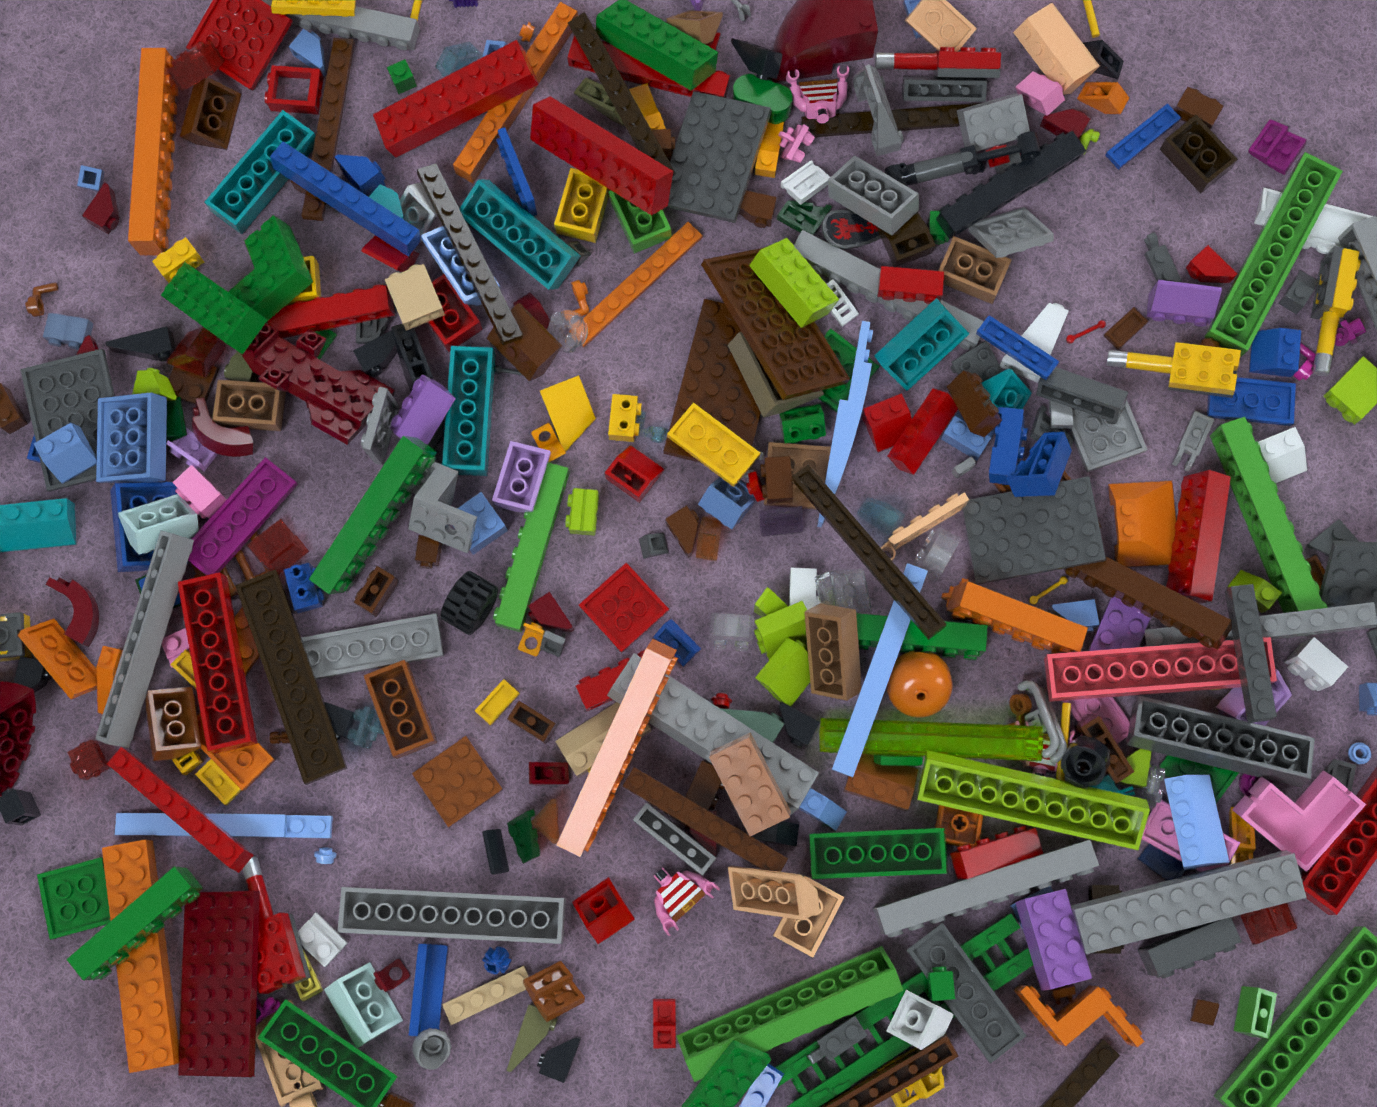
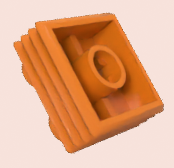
M939 805L935 828H945L946 844L955 846L970 844V846L977 845L976 840L980 839L983 815ZM958 817H960L961 822L964 823V826H961L959 829H956V825L953 824V821H956Z

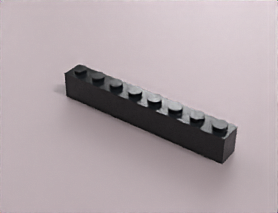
M1071 131L1066 135L1064 132L1054 139L1055 142L1050 145L1047 142L1040 147L1041 155L1029 160L1021 159L1022 162L1017 165L1016 163L1011 164L1005 169L1006 172L1003 174L997 173L993 175L987 184L983 185V183L977 185L972 189L973 192L967 195L964 193L955 200L956 203L953 205L948 203L939 210L940 214L936 221L949 240L1080 159L1086 152V149L1074 132Z

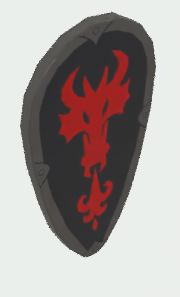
M851 210L831 211L824 217L822 222V232L825 239L831 245L840 249L857 248L881 239L874 224Z

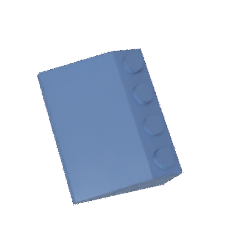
M142 393L98 398L96 482L166 481L167 397L154 393Z

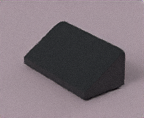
M501 829L483 831L490 873L498 875L509 872Z

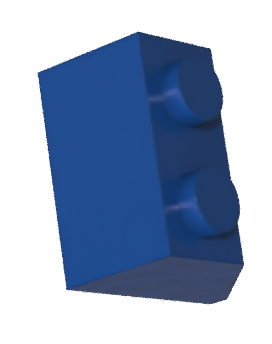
M335 156L343 175L357 190L369 197L380 184L386 187L384 183L386 178L381 173L382 169L375 161L371 162L367 157Z
M1275 328L1258 331L1251 344L1249 372L1292 377L1299 369L1301 330Z

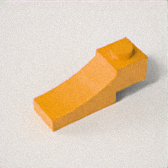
M648 84L629 89L651 130L666 129Z
M768 122L757 155L755 175L775 178L782 139L778 134L780 131L783 132L784 122L780 124Z
M1231 807L1229 810V837L1240 842V845L1229 865L1253 859V852L1256 849L1255 829L1232 810L1234 807Z

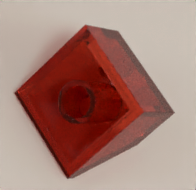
M200 327L188 332L168 358L167 364L206 378L224 352L225 342L206 328Z

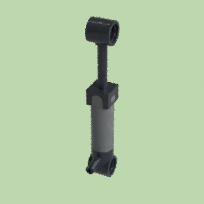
M1030 131L1018 135L1016 145L979 154L976 153L975 146L972 145L960 148V152L908 165L905 163L886 167L884 172L908 187L909 185L963 172L966 175L980 172L978 162L1014 153H1019L1020 158L1023 160L1033 159L1041 155L1037 133Z

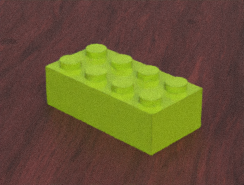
M788 238L761 249L749 265L801 328L828 315L839 301V298Z

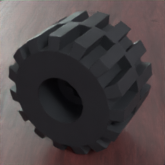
M467 571L457 580L447 595L442 606L440 618L467 635L473 634L483 624L497 599L498 587L472 571Z

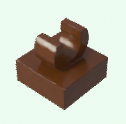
M1074 984L1049 990L1058 1005L1061 1004L1060 998L1066 997L1069 1002H1072V995L1076 994Z

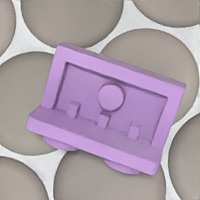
M187 428V436L173 442L167 441L166 444L171 448L169 450L171 454L179 459L183 456L187 459L186 464L188 466L192 465L204 472L218 455L204 447L197 440L194 433Z

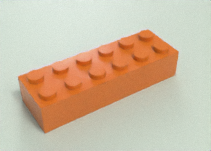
M969 581L954 586L946 610L952 612V616L962 620L967 618L972 620V624L988 625L994 633L1000 635L1009 634L1012 636L1011 639L1015 641H1027L1032 643L1031 646L1039 650H1044L1045 648L1050 650L1051 654L1081 652L1088 629L1085 626Z

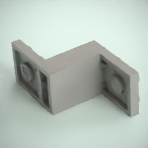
M434 462L422 474L424 477L418 486H414L411 493L416 495L413 500L408 529L468 553L472 545L477 516L451 506L458 471ZM449 524L453 525L455 530L450 528Z

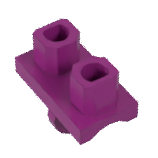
M1360 318L1350 323L1346 320L1340 322L1342 328L1337 329L1335 345L1344 346L1349 340L1352 345L1358 343L1356 338L1366 333Z

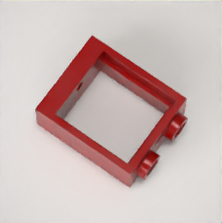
M272 65L271 73L267 75L269 88L265 92V103L271 111L281 112L284 110L290 113L319 115L324 79L321 70ZM279 77L310 79L307 101L276 99Z

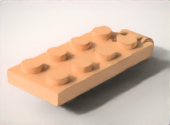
M957 493L952 495L943 506L938 504L932 507L925 517L922 518L919 515L911 520V524L905 529L901 526L892 532L893 535L888 538L889 541L881 549L889 552L893 561L896 549L963 510L969 498L965 493L960 496Z
M276 1012L268 1015L256 1026V1042L279 1105L283 1107L289 1103L290 1107H318L312 1092L324 1089L323 1083L258 1039ZM297 1082L300 1083V1088H299V1089L296 1088V1083H297Z

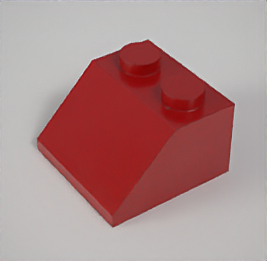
M376 235L361 250V252L400 272L407 271L413 266L419 256V253L413 250L408 257Z
M902 393L866 407L861 413L877 453L893 447L912 420Z
M609 877L572 901L585 927L597 944H600L635 920Z

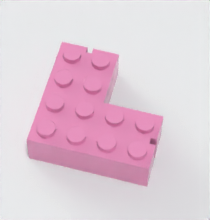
M1322 771L1295 803L1261 776L1248 791L1251 795L1249 797L1244 795L1232 810L1280 851L1287 850L1295 853L1298 866L1307 872L1366 804L1336 778Z

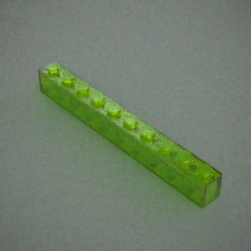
M821 718L819 730L820 752L838 753L850 719ZM874 720L862 754L921 757L926 756L927 750L961 758L1042 761L1043 726Z

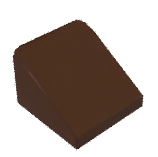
M1194 998L1190 1021L1213 1026L1219 1009V1003Z

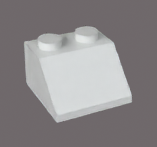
M1296 427L1258 442L1261 447L1260 454L1262 459L1268 464L1270 478L1275 483L1307 471L1305 446Z

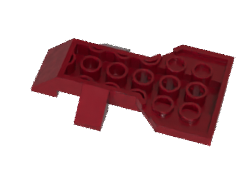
M265 323L242 355L251 370L260 375V381L276 390L289 392L305 401L309 409L311 425L346 445L367 425L368 414L372 413L374 407L372 405L373 396L375 393H378L379 387L387 388L392 396L395 393L393 388L361 370L339 371L319 360L317 357L326 342V338L310 329L296 341L295 346L279 337V330Z

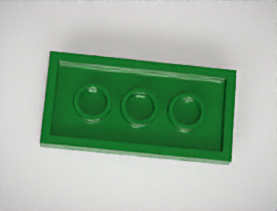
M733 1040L682 1104V1107H734L771 1061L769 1054Z

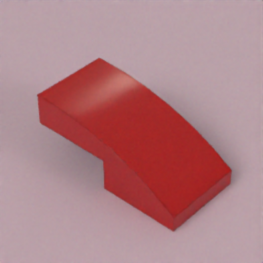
M653 999V1049L676 1048V999Z

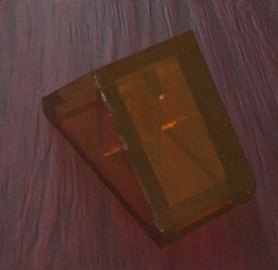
M702 517L696 558L717 561L722 523L718 519Z
M551 799L531 822L533 826L555 845H557L559 840L558 800Z

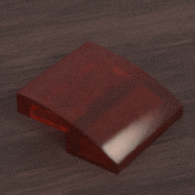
M282 519L276 521L246 545L269 572L276 569L279 575L284 572V569L289 568L309 552Z
M1287 903L1240 915L1252 945L1297 929Z

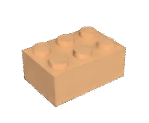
M803 876L817 889L820 912L805 920L782 917L772 936L813 958L844 897Z

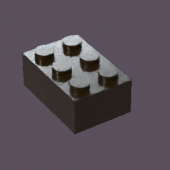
M1197 115L1167 137L1159 149L1200 194L1230 171L1238 160Z

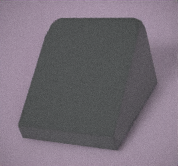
M664 533L647 534L639 538L643 559L668 553Z

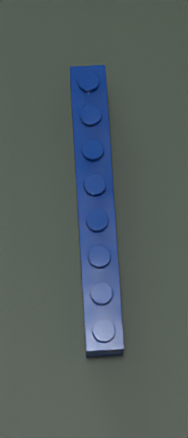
M282 142L271 154L270 158L274 170L409 257L421 242L419 229L285 142Z

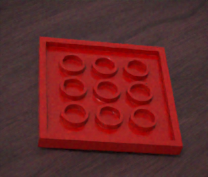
M212 0L186 48L248 89L254 91L293 20L286 15L272 13L271 6L262 0Z

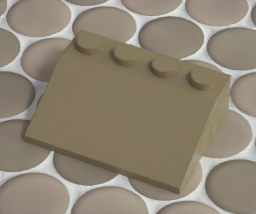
M739 332L728 344L763 418L783 413L824 395L821 390L783 400L743 333Z

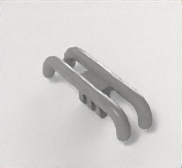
M1026 680L1020 682L1017 686L1018 690H1026L1025 694L1029 697L1034 695L1038 706L1037 710L1024 717L1025 721L1029 722L1031 737H1037L1045 732L1048 733L1050 745L1042 751V756L1049 758L1050 762L1055 764L1062 760L1067 744L1052 703L1049 702L1048 693L1034 681Z

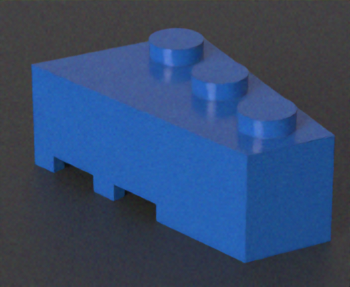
M998 407V414L1002 421L995 427L996 436L994 447H992L989 483L1009 485L1006 478L1018 470L1019 460L1024 459L1025 447H1022V442L1027 441L1028 428L1024 426V409Z
M1065 432L1044 433L1029 450L1030 455L1025 461H1020L1018 470L1006 478L1014 497L1055 495L1072 451Z

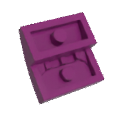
M1269 119L1249 148L1248 153L1275 171L1285 175L1306 145L1307 139L1288 132V126Z

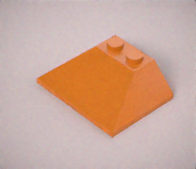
M1172 481L1108 484L1110 505H1114L1117 544L1114 546L1115 561L1126 567L1169 565L1176 523Z

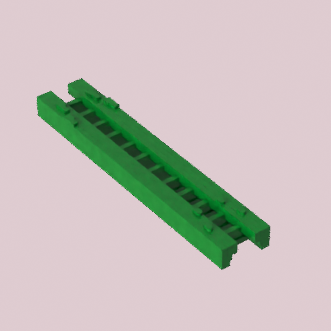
M1011 913L1006 914L960 944V947L970 960L979 957L988 971L983 978L993 991L1033 966L1028 947L1014 955L1004 938L1020 929ZM995 944H997L1007 960L998 967L994 965L986 952ZM922 971L901 983L904 991L878 1001L872 1006H867L851 1016L857 1018L864 1030L868 1028L878 1046L864 1054L859 1044H854L853 1048L859 1058L845 1066L839 1055L835 1057L834 1060L839 1066L840 1071L826 1079L818 1064H812L807 1055L820 1047L817 1043L818 1039L845 1021L774 1066L784 1073L778 1087L793 1078L791 1081L799 1093L803 1094L788 1104L787 1107H819L912 1046L894 1035L883 1042L873 1024L886 1016L891 1022L894 1016L892 1012L898 1008L906 990L917 996L924 992L931 1003L952 1013L945 1002L940 1004L939 1001L930 1000L928 979ZM812 1066L822 1083L807 1091L797 1074Z

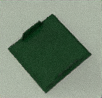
M180 396L176 397V400L167 401L166 443L168 440L173 442L187 436Z

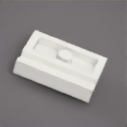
M811 160L781 181V188H785L787 193L801 205L828 185L830 176L820 167L815 166Z
M314 913L312 918L298 931L301 945L324 967H327L348 944L318 913Z

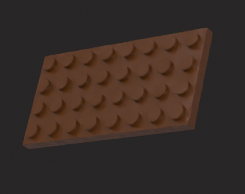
M763 248L704 259L701 266L783 400L841 386L849 382L848 374L815 321L801 328L749 266Z
M708 299L703 301L669 431L694 402L749 445L753 446L761 412L728 347V344L741 330L724 303ZM667 437L663 454L700 462Z

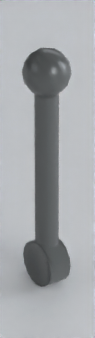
M501 366L495 367L497 374L504 372L522 375L517 370L505 369Z

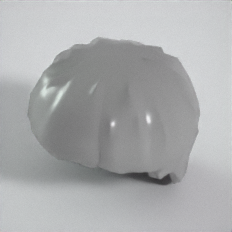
M429 1028L420 1032L415 1037L412 1052L421 1067L434 1070L438 1069L448 1059L452 1045L447 1033L437 1028Z

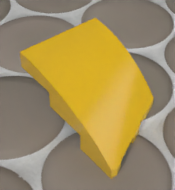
M579 375L540 390L565 452L596 420Z
M914 1047L911 1050L903 1053L902 1055L894 1058L893 1060L885 1063L881 1067L877 1068V1071L882 1070L883 1068L894 1063L895 1061L899 1060L905 1055L911 1053L912 1051L916 1050L917 1047ZM943 1066L892 1095L891 1098L896 1107H907L918 1099H927L943 1089ZM905 1089L909 1091V1097H907ZM913 1090H914V1092L916 1093V1095L913 1096V1097H911V1093H912Z

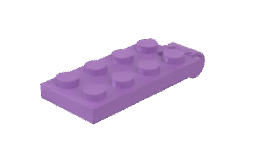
M1110 597L1088 651L1139 647L1150 617L1145 616L1138 608L1134 606L1132 608L1128 607L1120 599Z

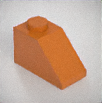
M1086 82L1077 100L1104 114H1121L1129 100V96L1118 82Z

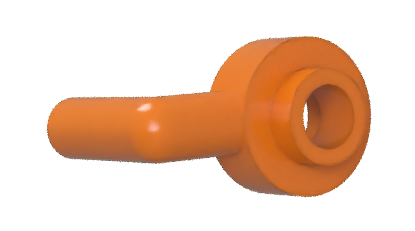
M580 280L571 282L573 293L580 308L565 313L567 321L589 313L585 296L588 294L585 283H581Z

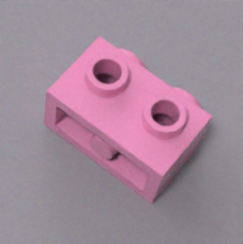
M1034 71L1015 87L1017 93L1022 94L1024 104L1046 116L1065 101L1062 93L1063 88L1058 82H1053L1045 75H1039Z

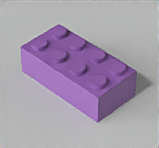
M1066 889L1015 902L1041 991L1092 979Z

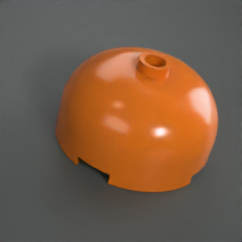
M911 651L896 659L886 688L888 697L897 710L911 717L923 718L934 715L945 707L951 697L953 685L949 667L942 658L931 652Z

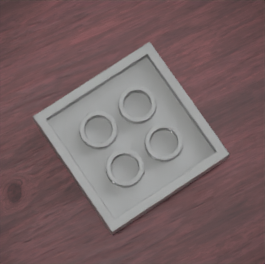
M1025 207L980 220L969 227V232L996 258H1003L1009 254L1023 252L1026 249L1043 246L1045 243L1054 241V233Z
M379 387L378 393H375L373 396L372 405L374 407L372 413L368 414L367 432L362 435L361 446L375 464L383 465L393 432L390 429L391 421L398 414L400 406L387 388Z
M1127 400L1117 423L1077 409L1072 410L1073 427L1069 430L1074 438V443L1086 472L1147 451Z

